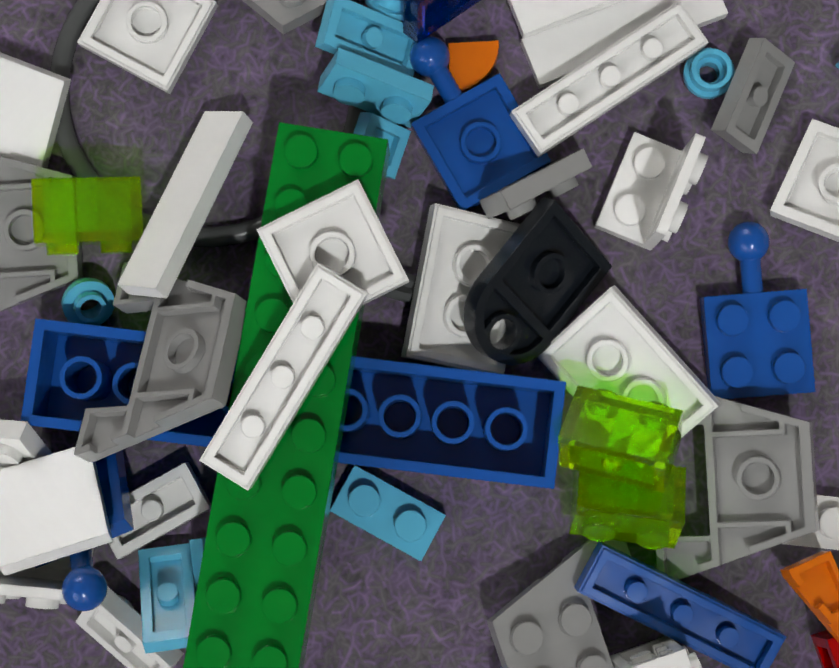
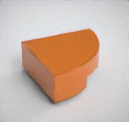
M499 40L448 43L450 53L449 71L462 93L481 84L491 73L498 59Z

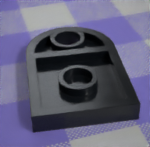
M543 197L478 276L467 295L464 307L466 334L477 351L499 363L506 365L523 364L544 352L612 267L555 200ZM504 319L506 325L505 333L497 343L492 344L490 340L491 330L498 321Z

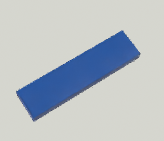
M600 540L574 586L577 592L731 668H770L786 639V636L780 630Z

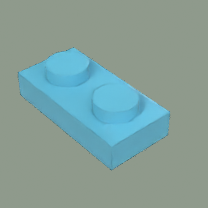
M327 0L315 47L331 54H335L340 47L413 77L415 70L410 63V50L417 40L423 38L424 31L351 0Z
M339 47L320 76L317 92L334 98L342 104L360 108L395 124L411 128V123L417 120L431 103L434 85Z
M354 465L330 509V512L419 561H422L446 516L444 513Z
M190 543L138 550L142 642L145 653L186 648L196 596Z

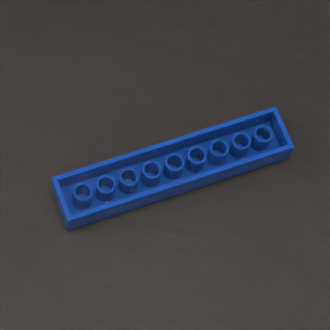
M35 318L20 421H27L31 426L80 432L86 408L127 406L146 331ZM356 357L338 463L554 489L566 382ZM237 359L225 407L147 440L207 447L228 413Z

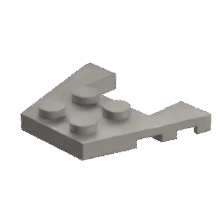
M0 156V312H3L83 278L77 177Z
M124 262V263H123V267H122V271H121L120 278H121V276H122V274H123V272H124V270H125V268H126L128 262ZM176 279L167 299L130 295L117 286L113 306L126 314L151 311L129 403L127 406L86 408L74 455L88 462H95L225 407L241 341L247 307L246 300L236 293L189 279L188 281Z
M715 396L721 404L697 424L704 426L710 535L655 537L657 569L680 580L818 531L819 521L812 422Z
M619 521L604 524L583 545L573 549L562 558L561 563L541 579L534 581L487 620L502 668H614L589 597L577 592L574 586L599 540L630 555Z

